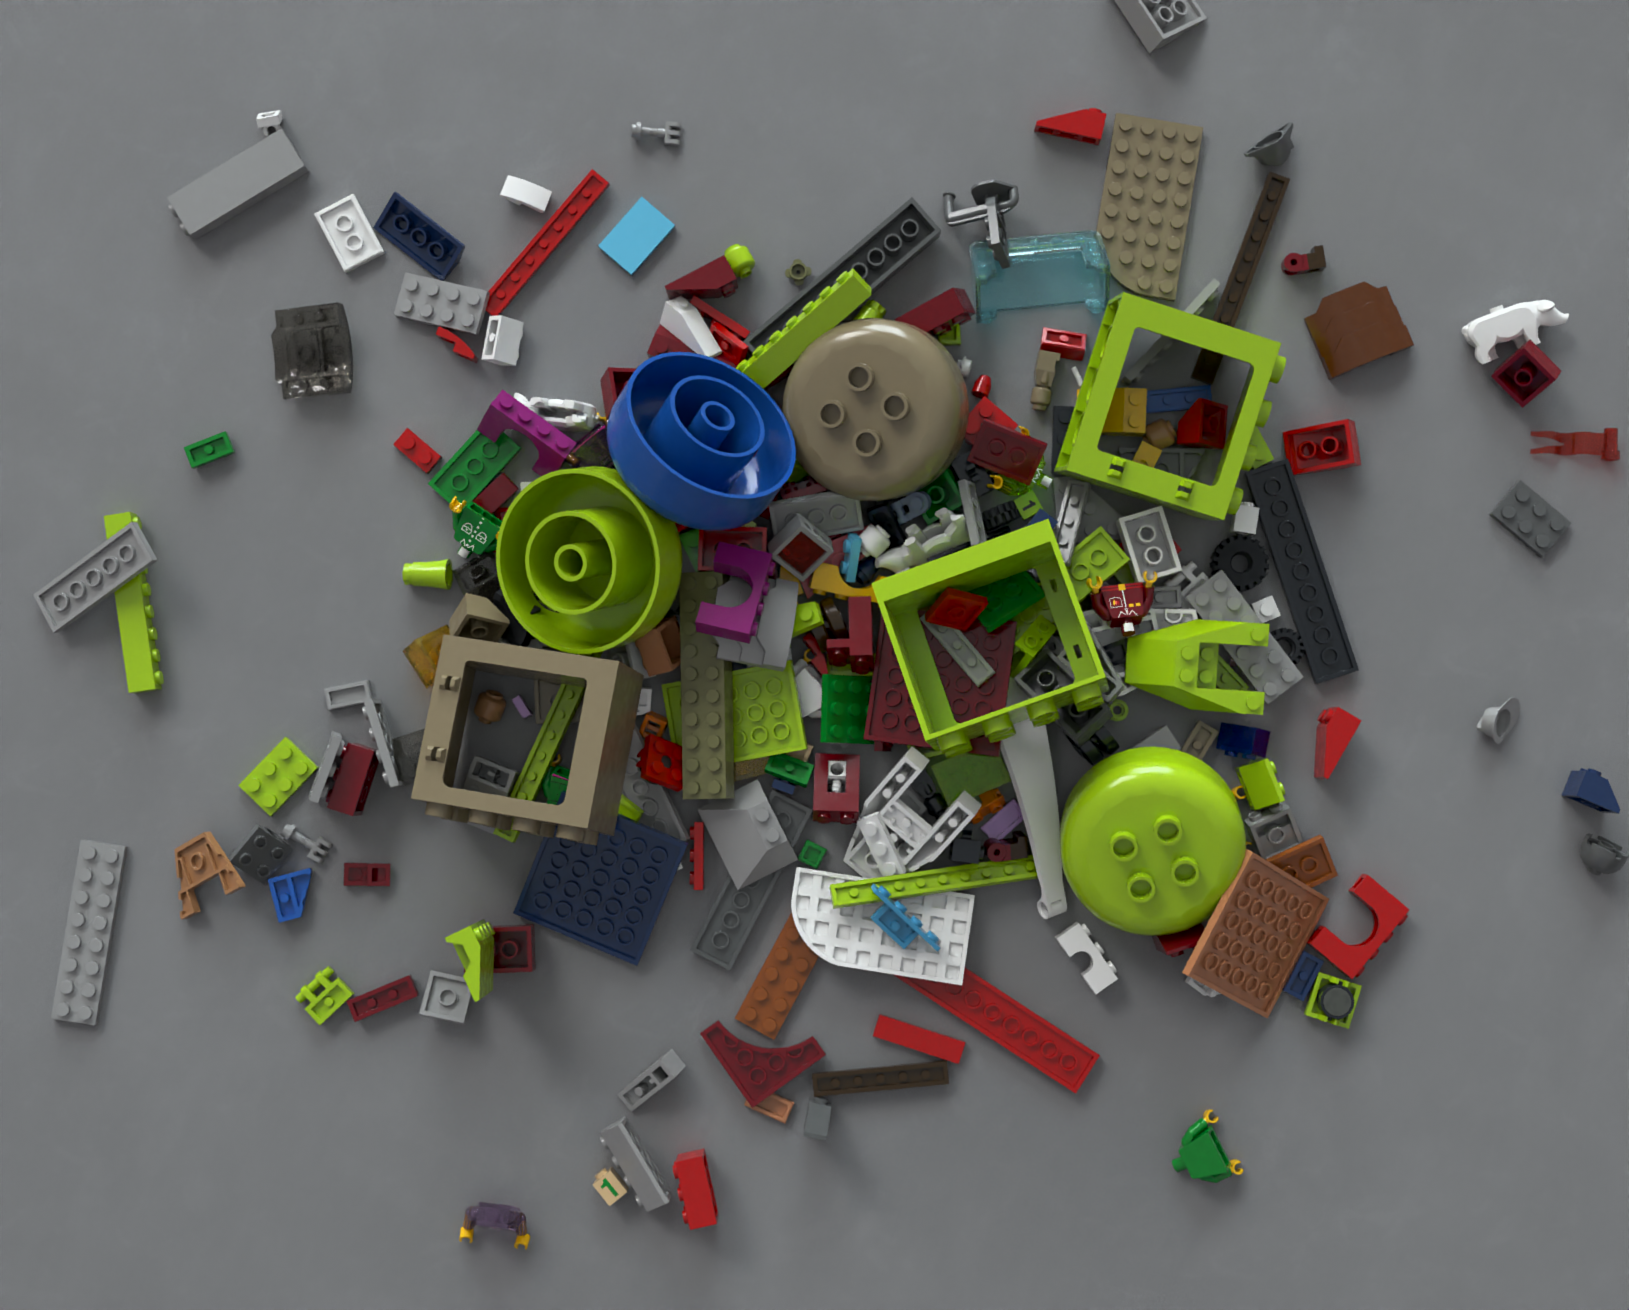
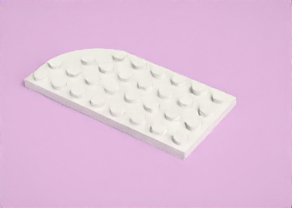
M796 867L791 899L792 916L799 935L817 956L836 966L962 986L975 895L950 891L893 900L894 902L900 901L907 908L906 913L910 917L916 916L923 923L922 928L926 932L931 930L939 938L938 944L941 948L937 952L927 941L918 935L903 949L871 919V916L884 902L833 909L829 890L830 884L870 878Z

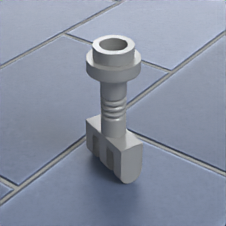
M665 121V129L641 127V122H636V124H632L631 137L636 138V140H640V136L664 138V145L679 146L680 140L671 139V137H680V131L672 129L681 128V123Z
M287 823L281 833V836L284 837L283 839L288 841L291 838L301 843V845L303 844V846L311 850L307 857L322 864L323 859L316 854L320 853L326 856L328 851L321 848L322 844L327 848H331L333 844L320 836L314 842L295 831L296 825H289Z

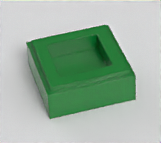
M807 839L798 856V860L818 869L827 849Z

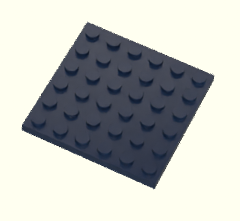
M563 790L561 792L557 805L564 802L566 791ZM619 813L614 836L599 834L597 846L556 837L558 828L556 826L554 838L543 837L513 913L638 966L688 843Z

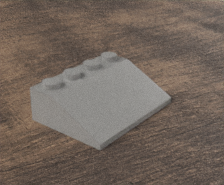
M1114 0L1149 53L1164 47L1207 19L1195 0Z

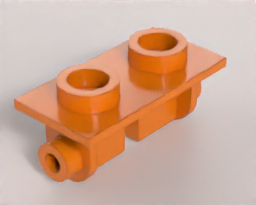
M991 788L979 795L982 805L969 823L977 824L983 820L984 816L990 813H997L1006 805L1004 797L998 788Z

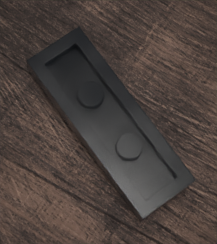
M1073 406L1053 407L1051 473H1055V466L1074 410Z

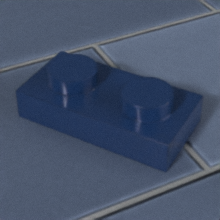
M1302 951L1283 991L1304 1001L1324 961L1306 951Z

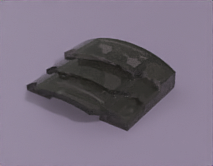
M336 302L275 310L276 328L271 334L275 361V380L282 385L283 399L351 393L353 354L349 325L343 304Z

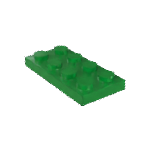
M476 430L428 484L448 503H451L456 496L458 502L462 503L465 500L467 502L465 506H467L488 487L522 448L504 432L494 443Z

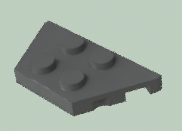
M1119 447L1118 453L1121 458L1132 461L1138 448ZM1164 448L1154 468L1191 479L1200 459L1205 453V449ZM1179 486L1177 491L1185 492L1186 488Z

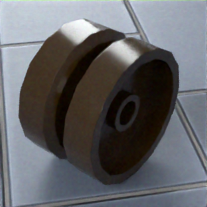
M831 597L821 600L819 604L824 624L810 630L818 643L821 653L827 652L826 639H830L829 635L832 634L834 639H849L845 621Z

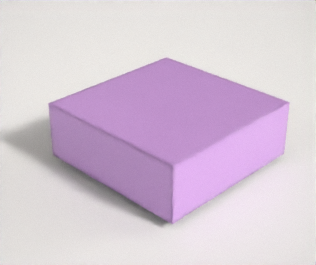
M518 695L512 699L522 718L527 719L533 715L522 696Z

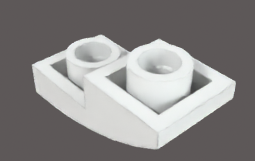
M508 175L500 196L519 206L524 204L543 213L552 191L529 181Z

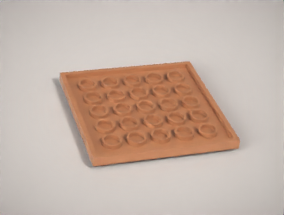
M1246 849L1243 863L1236 878L1222 895L1182 973L1268 1019L1329 898Z

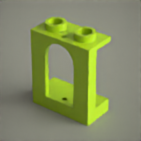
M1041 614L1014 644L1021 651L1012 660L1010 676L1013 679L1036 658L1057 630V627Z

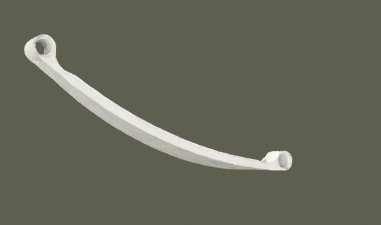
M1011 676L1006 707L1030 699L1017 686ZM1027 719L1013 724L1016 734L1002 740L1000 749L1019 802L1037 876L1041 885L1042 895L1037 902V909L1043 919H1048L1067 910L1062 880L1059 812L1046 725L1034 727L1032 721Z

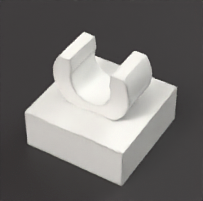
M281 110L258 114L256 122L258 128L264 127L263 133L265 136L270 134L268 127L272 126L276 131L281 129L280 123L283 119Z

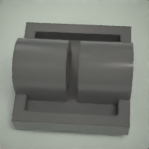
M256 824L228 859L233 865L265 884L293 849L272 830Z

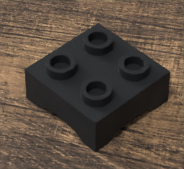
M502 590L496 591L493 597V604L510 622L501 638L511 645L528 647L532 635L515 618L503 596ZM534 605L530 613H538L541 611V608Z

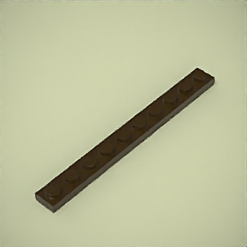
M1269 171L1212 321L1230 327L1235 326L1288 187L1289 178ZM1201 348L1190 378L1212 385L1223 355Z

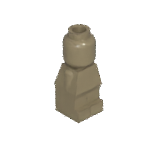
M1039 350L1037 353L1034 369L1036 387H1033L1030 399L1031 404H1033L1032 409L1045 411L1046 407L1050 405L1052 391L1049 388L1056 373L1055 364L1060 361V353Z

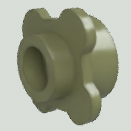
M795 259L790 269L785 271L786 277L793 279L798 286L803 285L804 279L812 273L811 268L806 267L800 259Z

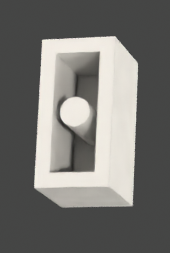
M503 315L489 316L481 360L501 366H516L519 358V346L523 336L524 322Z

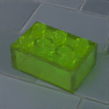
M964 753L930 766L948 808L964 790L972 797H975L1011 781L1001 756L992 757Z

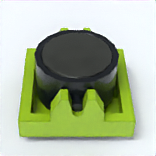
M1319 972L1313 982L1304 1015L1349 1029L1362 986Z

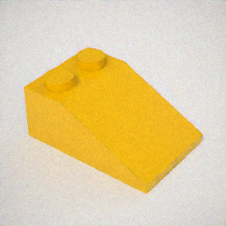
M1124 387L1115 389L1101 435L1142 437L1145 434L1147 388Z

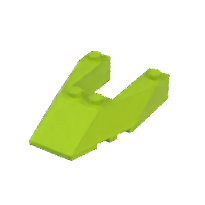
M1195 619L1127 637L1124 683L1191 710L1263 715L1265 692L1216 688L1219 643L1268 647L1270 624Z

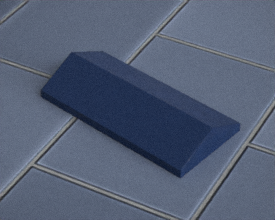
M397 192L393 193L373 227L441 281H445L457 266L465 249L463 243Z

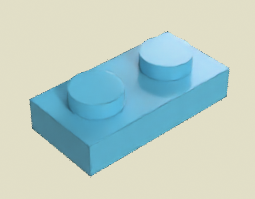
M848 532L847 539L843 542V552L845 555L844 561L840 562L839 572L846 582L855 583L862 542L857 533Z

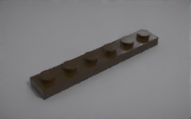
M947 1060L812 1073L814 1097L949 1084Z

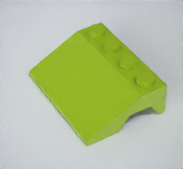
M485 919L445 937L446 942L453 943L466 971L463 978L475 1002L493 991L494 938L492 935L495 932L491 923H486Z

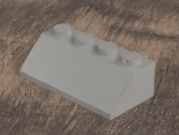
M624 1116L601 1131L602 1137H600L603 1146L606 1149L610 1148L613 1153L612 1160L615 1166L623 1170L625 1174L623 1178L629 1188L633 1187L637 1194L635 1199L641 1208L645 1207L648 1212L667 1204L670 1201L672 1192L628 1118Z

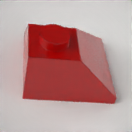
M1198 398L1178 422L1177 444L1193 448L1223 450L1226 440L1228 405Z

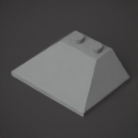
M758 779L735 790V798L717 799L697 809L737 890L798 860Z

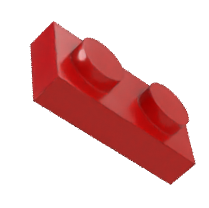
M715 322L711 324L710 332L721 348V354L738 366L746 358L749 346L720 323Z
M408 428L393 444L427 474L443 458Z

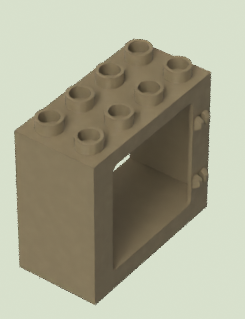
M444 634L411 799L427 803L425 815L462 823L470 822L511 831L512 826V830L554 838L557 826L556 837L597 846L599 834L614 836L644 675L620 661ZM476 671L586 688L565 800L562 804L552 805L453 788Z

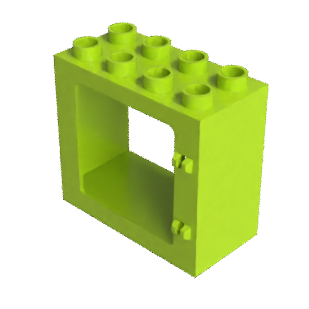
M1125 292L1119 294L1107 303L1054 472L1083 482H1090V484L1202 520H1224L1226 513L1235 515L1243 498V489L1235 487L1240 470L1250 471L1257 455L1258 446L1249 443L1254 427L1263 428L1271 412L1272 402L1264 399L1269 382L1275 384L1279 382L1286 365V358L1278 355L1281 343ZM1135 328L1151 331L1251 364L1212 486L1100 451L1097 447ZM1113 464L1123 467V471L1121 472L1109 468L1110 465ZM1182 486L1191 489L1190 494L1177 491L1178 487Z
M1049 519L871 583L925 741L935 751L940 750L941 753H945L946 758L959 756L971 751L970 739L984 734L989 738L990 743L1012 737L1016 734L1013 724L1027 719L1032 721L1034 727L1052 723L1060 719L1057 709L1075 703L1077 711L1081 712L1104 703L1101 693L1109 691L1107 679ZM1035 569L1075 677L1073 684L963 723L956 722L918 615L919 609L934 604L947 587L968 592L1026 570ZM1054 579L1056 581L1055 583L1058 589V592L1055 593L1053 591L1052 585L1049 582ZM1079 645L1081 658L1077 657L1073 646Z

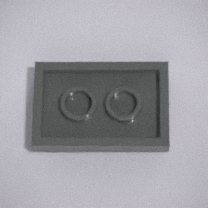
M1521 480L1515 483L1489 514L1540 558L1544 557L1571 524L1569 520Z

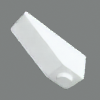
M682 296L665 302L660 324L697 354L714 358L722 353L721 348L696 307Z

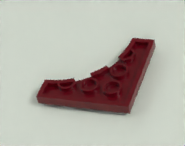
M719 1020L700 1033L752 1108L826 1055L813 1036L788 1047L764 1048L737 1038Z

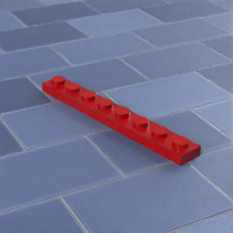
M593 169L586 175L488 291L490 296L486 307L487 313L491 316H498L505 310L610 186L608 181Z

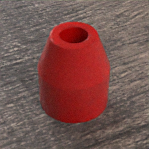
M980 375L974 382L971 394L981 399L984 396L988 398L991 391V378L987 375Z

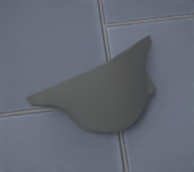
M1293 123L1285 124L1258 141L1244 153L1245 157H1254L1266 166L1282 165L1288 159L1291 149L1294 148L1290 138Z

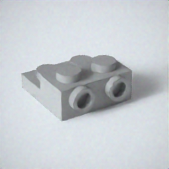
M1285 802L1268 806L1269 809L1262 812L1259 810L1249 813V818L1244 820L1249 836L1254 842L1259 856L1264 859L1303 842L1292 810Z

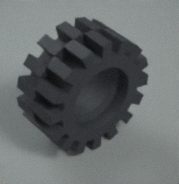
M1014 500L997 505L981 513L985 532L1001 527L1021 517Z
M1286 628L1271 631V635L1277 642L1279 640L1289 642L1291 652L1288 657L1294 665L1299 663L1300 658L1304 655L1302 652L1305 650V646L1302 645L1304 641L1299 637L1300 634Z

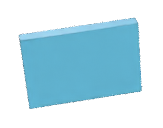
M641 197L598 247L627 273L633 276L671 233L675 225Z

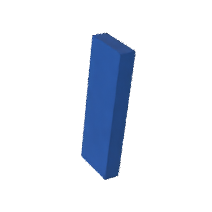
M1211 385L1147 391L1146 414L1189 410L1198 398L1212 401Z

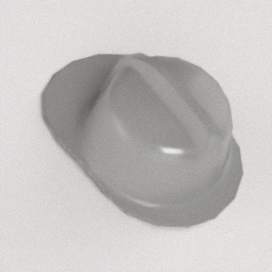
M1513 697L1509 698L1502 706L1487 708L1477 724V730L1483 732L1486 736L1492 737L1496 744L1501 743L1518 720L1520 713L1519 700Z

